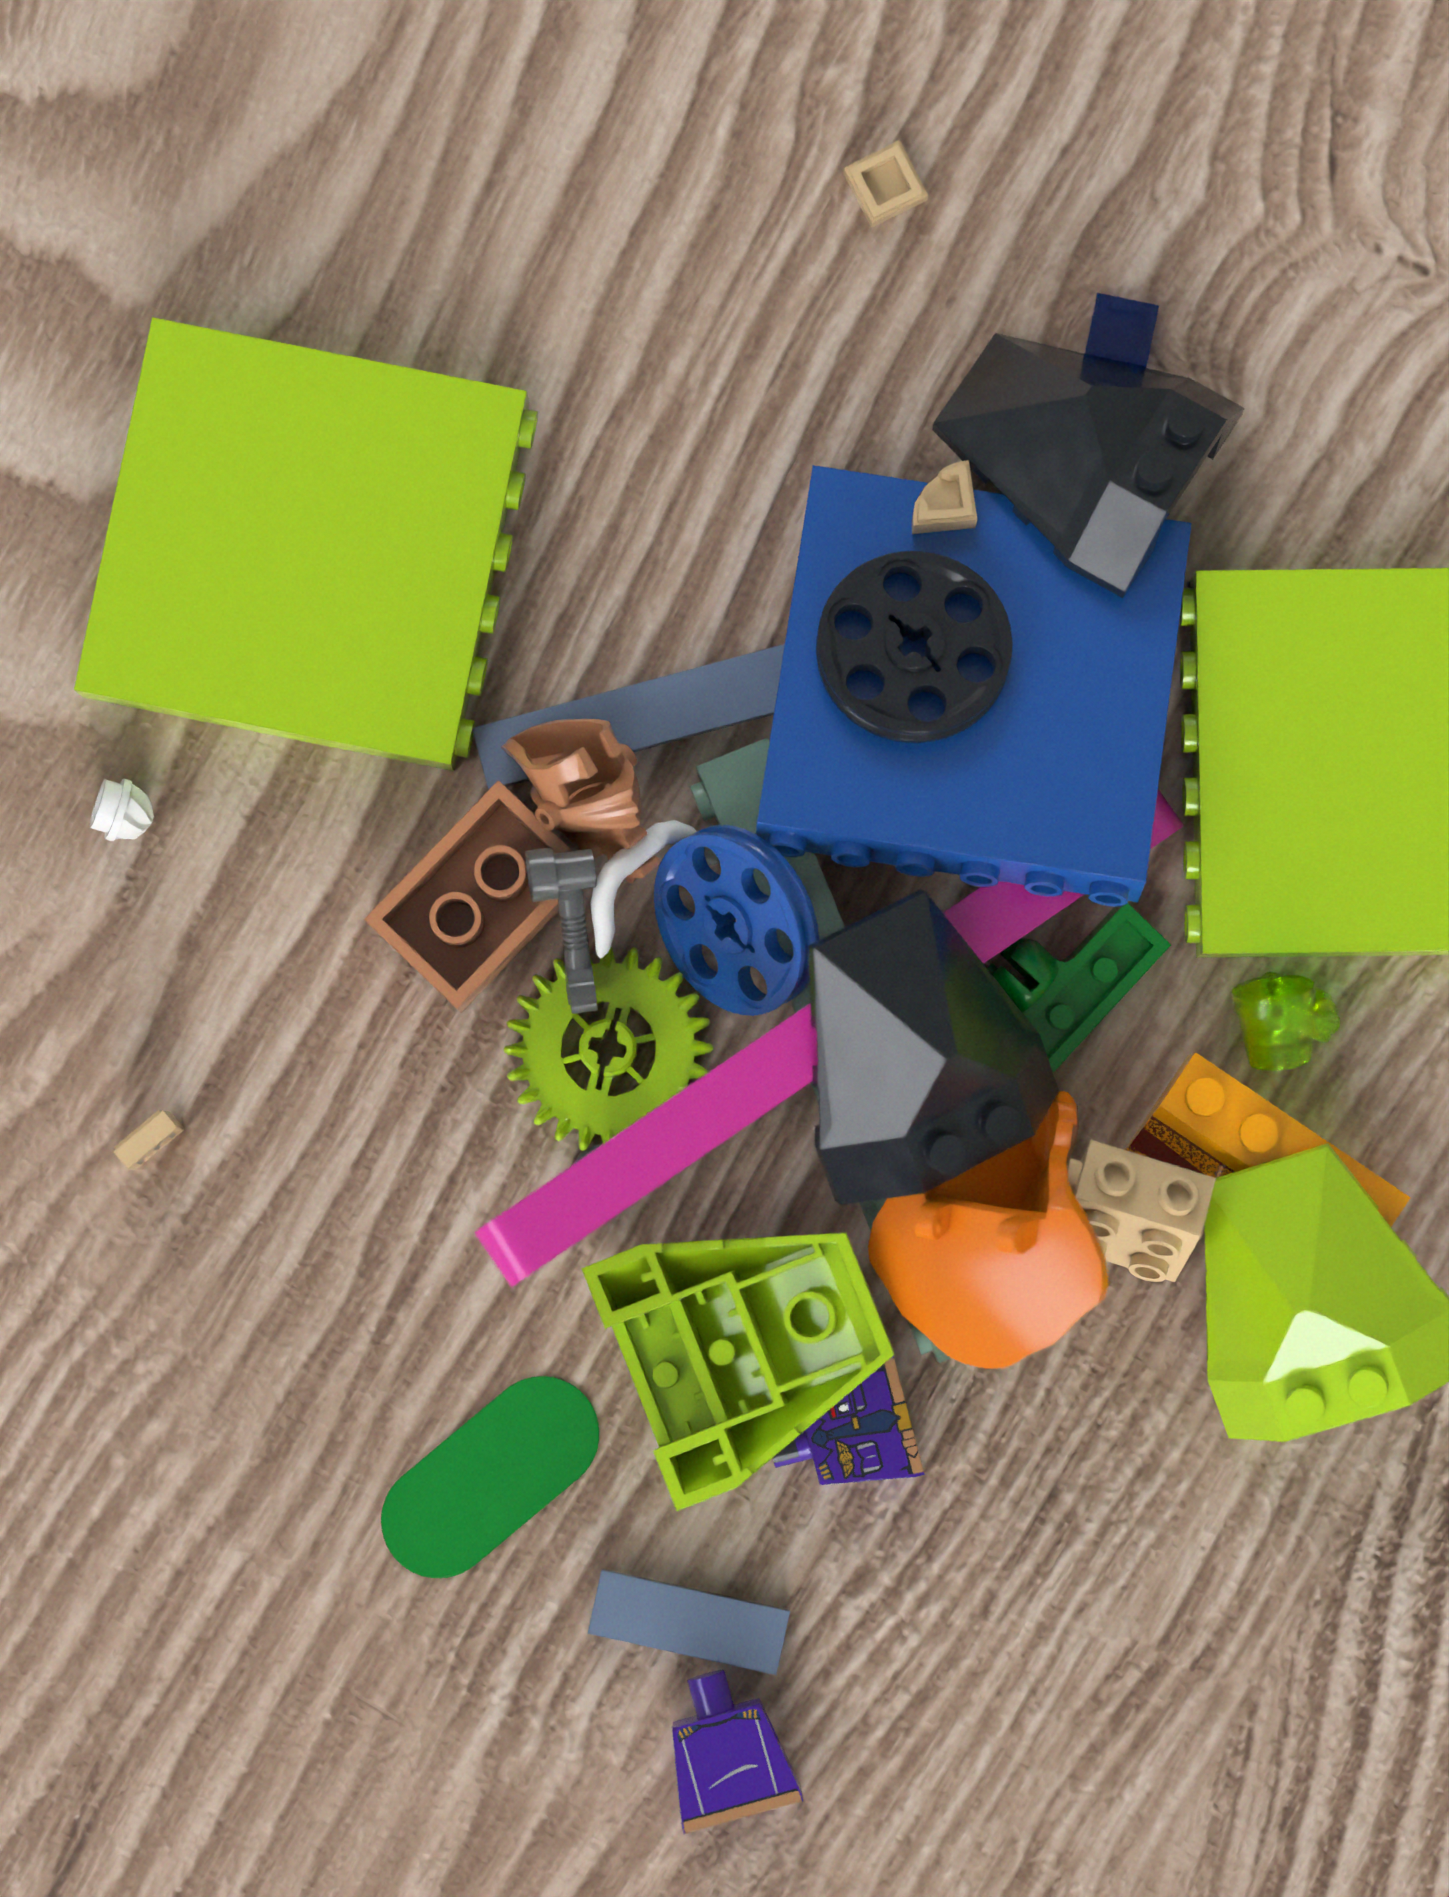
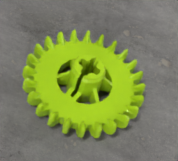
M612 947L604 957L600 958L599 963L593 964L591 960L597 1004L604 1002L609 1003L605 1019L593 1022L590 1026L578 1015L579 1013L572 1014L571 1005H568L565 963L559 958L553 960L557 980L554 983L538 974L532 977L533 982L541 993L539 999L524 995L517 996V1002L529 1013L528 1019H511L507 1021V1026L523 1036V1041L507 1045L503 1048L505 1054L523 1059V1064L507 1074V1078L511 1081H529L530 1086L518 1097L517 1102L521 1105L535 1101L542 1103L533 1120L535 1125H541L553 1117L559 1119L554 1136L556 1141L563 1140L575 1128L579 1130V1149L581 1151L588 1149L595 1135H601L604 1144L688 1087L689 1079H700L710 1072L694 1062V1057L711 1053L714 1050L712 1044L694 1040V1034L709 1026L710 1020L706 1017L689 1018L687 1014L698 1003L700 996L694 993L678 998L675 993L683 981V974L676 973L662 982L659 979L663 962L661 957H656L644 970L639 968V956L636 947H632L629 950L622 964L616 963ZM618 1008L621 1009V1014L615 1031L618 1033L617 1042L626 1048V1053L623 1058L613 1057L610 1065L605 1066L601 1090H597L596 1086L602 1067L599 1064V1054L594 1050H590L593 1039L598 1041L605 1039L607 1031L612 1029L616 1009ZM631 1009L639 1012L648 1022L653 1033L634 1037L631 1030L627 1027ZM574 1019L584 1029L579 1041V1053L562 1058L563 1036L571 1020ZM655 1040V1061L647 1078L644 1080L632 1068L637 1058V1045ZM582 1061L591 1071L587 1090L580 1088L568 1075L565 1065ZM626 1072L639 1083L632 1091L617 1096H608L613 1078L624 1075Z

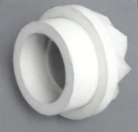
M123 778L119 784L105 779L95 801L90 828L105 832L104 838L109 841H114L115 839H136L148 829L154 819L153 807L148 795L133 785L131 780Z

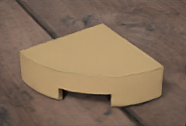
M969 460L944 467L923 488L914 506L911 526L912 534L976 528L977 513Z

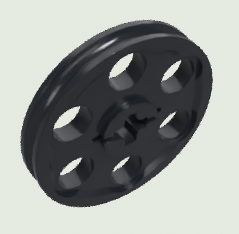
M903 551L885 554L871 559L851 571L841 580L829 596L819 621L816 641V658L819 674L827 693L839 710L856 725L872 734L906 743L942 740L966 730L979 721L999 697L1007 678L1012 656V632L1008 615L991 586L966 565L943 555L923 551ZM906 573L918 582L920 592L911 600L897 601L886 593L883 586L885 580L890 575ZM957 594L969 595L977 600L981 608V614L971 622H958L947 614L945 602ZM848 611L860 612L870 621L872 629L861 639H847L841 636L835 628L834 622L837 617ZM907 636L913 642L918 641L922 637L927 640L924 652L926 657L922 658L915 651L907 656L902 654L903 637ZM968 654H981L992 663L994 673L986 681L970 682L959 673L957 668L958 661ZM858 671L873 672L882 681L883 691L873 699H859L850 693L846 681L852 674ZM930 692L942 700L945 711L936 720L922 721L911 714L908 708L909 699L915 694Z

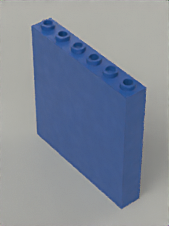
M813 465L755 834L770 843L784 857H800L805 852L831 855V859L834 862L850 867H864L869 865L870 862L896 865L895 868L900 873L915 877L931 876L936 871L960 875V879L963 882L974 886L990 887L997 885L1001 881L1024 885L1026 891L1040 896H1059L1063 894V891L1089 895V899L1092 902L1105 906H1123L1128 901L1138 902L1147 878L1192 523L1170 519L1165 520L1153 553L1125 596L1121 598L1067 568L1053 554L1055 546L1032 523L1026 526L1012 512L1014 504L1004 494L973 490L977 513L976 528L912 534L911 526L915 502L923 488L928 484L927 482ZM903 551H923L954 559L975 571L991 586L1008 615L1012 632V656L1003 689L994 705L979 721L954 736L924 743H906L879 737L859 727L847 718L831 700L821 680L817 666L816 641L819 621L829 596L841 580L851 571L865 562L885 554ZM906 573L890 575L883 584L886 593L897 601L911 600L920 592L918 582ZM957 594L945 602L947 614L955 621L962 623L971 622L981 614V608L977 600L969 595ZM855 611L842 613L834 622L838 633L852 640L863 638L872 629L867 617ZM907 636L903 637L902 654L907 656L915 651L922 658L926 657L924 652L927 640L922 637L918 641L913 642ZM972 653L965 655L957 663L959 673L970 682L986 681L994 673L992 663L981 654ZM858 671L852 674L846 681L850 693L859 699H873L883 691L882 681L873 672ZM930 692L915 694L908 702L911 714L922 721L936 720L945 711L942 700Z

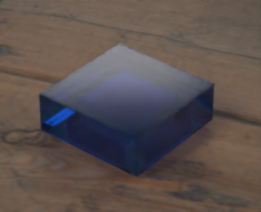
M1097 293L1084 355L1146 368L1159 305Z

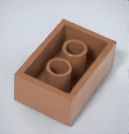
M498 780L364 920L462 1013L559 912L558 899L532 902L527 878L525 851L552 847L555 854L572 850L551 830L543 828L538 823L536 816Z

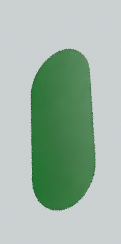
M548 1376L526 1378L505 1389L401 1476L391 1487L382 1507L381 1528L386 1546L393 1557L409 1571L428 1578L441 1579L457 1576L475 1566L579 1479L589 1468L599 1444V1423L590 1401L572 1384Z

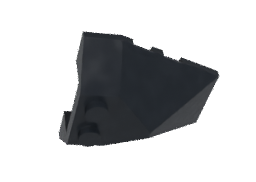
M995 333L934 421L932 430L962 461L969 460L970 469L985 484L991 481L1014 504L1012 512L1026 526L1032 523L1055 546L1053 554L1067 568L1123 598L1153 553L1163 523L1206 457L1214 459L1239 421L1245 408L1188 377Z
M920 889L808 946L811 1027L817 1030L818 1065L812 1066L813 1087L818 1089L819 1125L814 1126L815 1148L835 1202L845 1205L926 1193L1036 1134L1059 1091L1041 1036L927 892Z

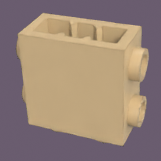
M1090 1140L1081 1161L1069 1159L1067 1164L1068 1181L1073 1194L1082 1206L1096 1233L1106 1261L1127 1267L1132 1275L1146 1281L1161 1282L1166 1279L1175 1282L1201 1237L1216 1178Z

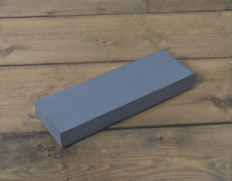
M602 1569L587 1634L777 1675L790 1610Z

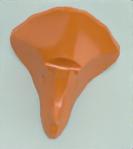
M1059 1091L1034 1136L926 1193L887 1198L872 1223L868 1242L869 1262L885 1285L893 1302L902 1316L926 1335L936 1347L956 1361L989 1369L1006 1368L1029 1354L1056 1343L1082 1316L1106 1297L1109 1285L1106 1258L1096 1233L1082 1206L1073 1194L1068 1181L1067 1164L1076 1145L1079 1130L1078 1106L1068 1092Z

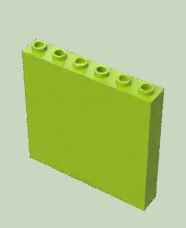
M152 317L74 690L80 696L87 699L455 771L457 756L469 757L474 736L472 730L475 727V720L465 719L470 694L481 696L487 672L488 658L478 657L483 632L494 633L499 613L500 596L491 595L495 570L506 572L511 555L513 535L503 533L508 509L519 510L523 496L526 473L516 471L520 448H532L537 427L538 411L528 410L530 402L527 391Z
M1449 568L1195 571L1189 580L1190 588H1183L1179 619L1180 626H1190L1191 651H1181L1180 654L1181 689H1191L1192 714H1182L1181 748L1183 753L1192 752L1193 778H1183L1182 782L1183 815L1194 816V841H1184L1183 846L1184 879H1195V905H1185L1184 911L1185 942L1196 943V958L1449 955Z

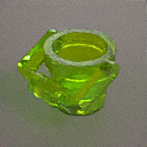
M1270 971L1263 974L1262 977L1239 983L1231 991L1233 1011L1238 1015L1248 1064L1252 1068L1265 1071H1280L1303 1066L1312 1059L1313 1039L1327 1043L1331 1035L1340 1028L1341 1022L1332 996L1324 990L1316 988L1315 983L1310 978L1300 975H1282Z

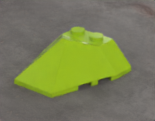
M1328 1143L1220 1176L1215 1180L1205 1219L1207 1380L1228 1438L1287 1442L1410 1406L1449 1382L1448 1294L1431 1279L1416 1260L1417 1255L1404 1239L1401 1240L1379 1213L1377 1204Z
M847 1232L640 1244L581 1268L604 1328L612 1327L653 1430L659 1446L653 1450L676 1511L739 1487L895 1355Z

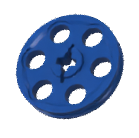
M714 825L703 828L678 841L667 851L659 865L655 878V915L662 940L670 957L693 988L718 1007L732 1013L748 1016L769 1013L800 995L810 983L808 946L819 941V932L809 895L801 879L784 856L760 836L746 829L731 825ZM705 847L711 849L716 854L721 866L720 875L709 867L704 854ZM754 868L759 869L768 879L770 896L765 895L756 885ZM680 885L691 894L695 903L694 913L683 904L679 894ZM777 928L784 931L790 938L794 949L793 956H790L781 948L777 940ZM702 945L707 946L715 955L718 971L711 969L705 962L702 954ZM751 966L756 968L764 977L767 985V994L761 992L752 981L750 974Z

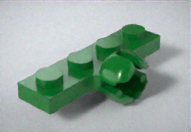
M1127 902L1123 906H1114L1077 948L1062 960L1055 959L1041 944L1027 938H1021L1000 953L1001 956L1024 977L1021 982L1002 966L997 968L991 963L987 969L1040 1034L1054 1073L1164 954L1171 944Z

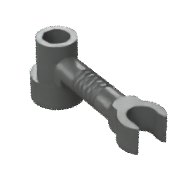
M551 847L525 851L527 878L532 902L558 899L564 945L566 991L568 1005H571V1012L576 1014L597 1011L589 944H587L589 941L587 938L588 933L586 932L587 926H585L587 923L585 920L586 915L584 914L583 889L596 887V871L592 850L584 849L554 854Z

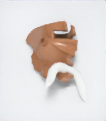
M566 719L541 723L509 738L501 748L520 765L533 784L530 795L534 804L538 806L535 810L538 823L546 830L555 829L562 832L571 842H577L580 850L591 849L594 859L603 854L608 858V861L604 864L596 878V887L593 888L590 901L596 954L601 958L608 953L615 934L614 901L622 881L626 879L629 883H633L638 878L645 877L660 865L659 858L654 856L657 852L667 845H674L697 831L692 826L676 820L656 823L646 830L639 826L641 821L640 787L633 768L637 764L636 755L630 747L618 743L609 721L599 719ZM705 847L704 854L708 865H717L719 860L716 854L711 849Z

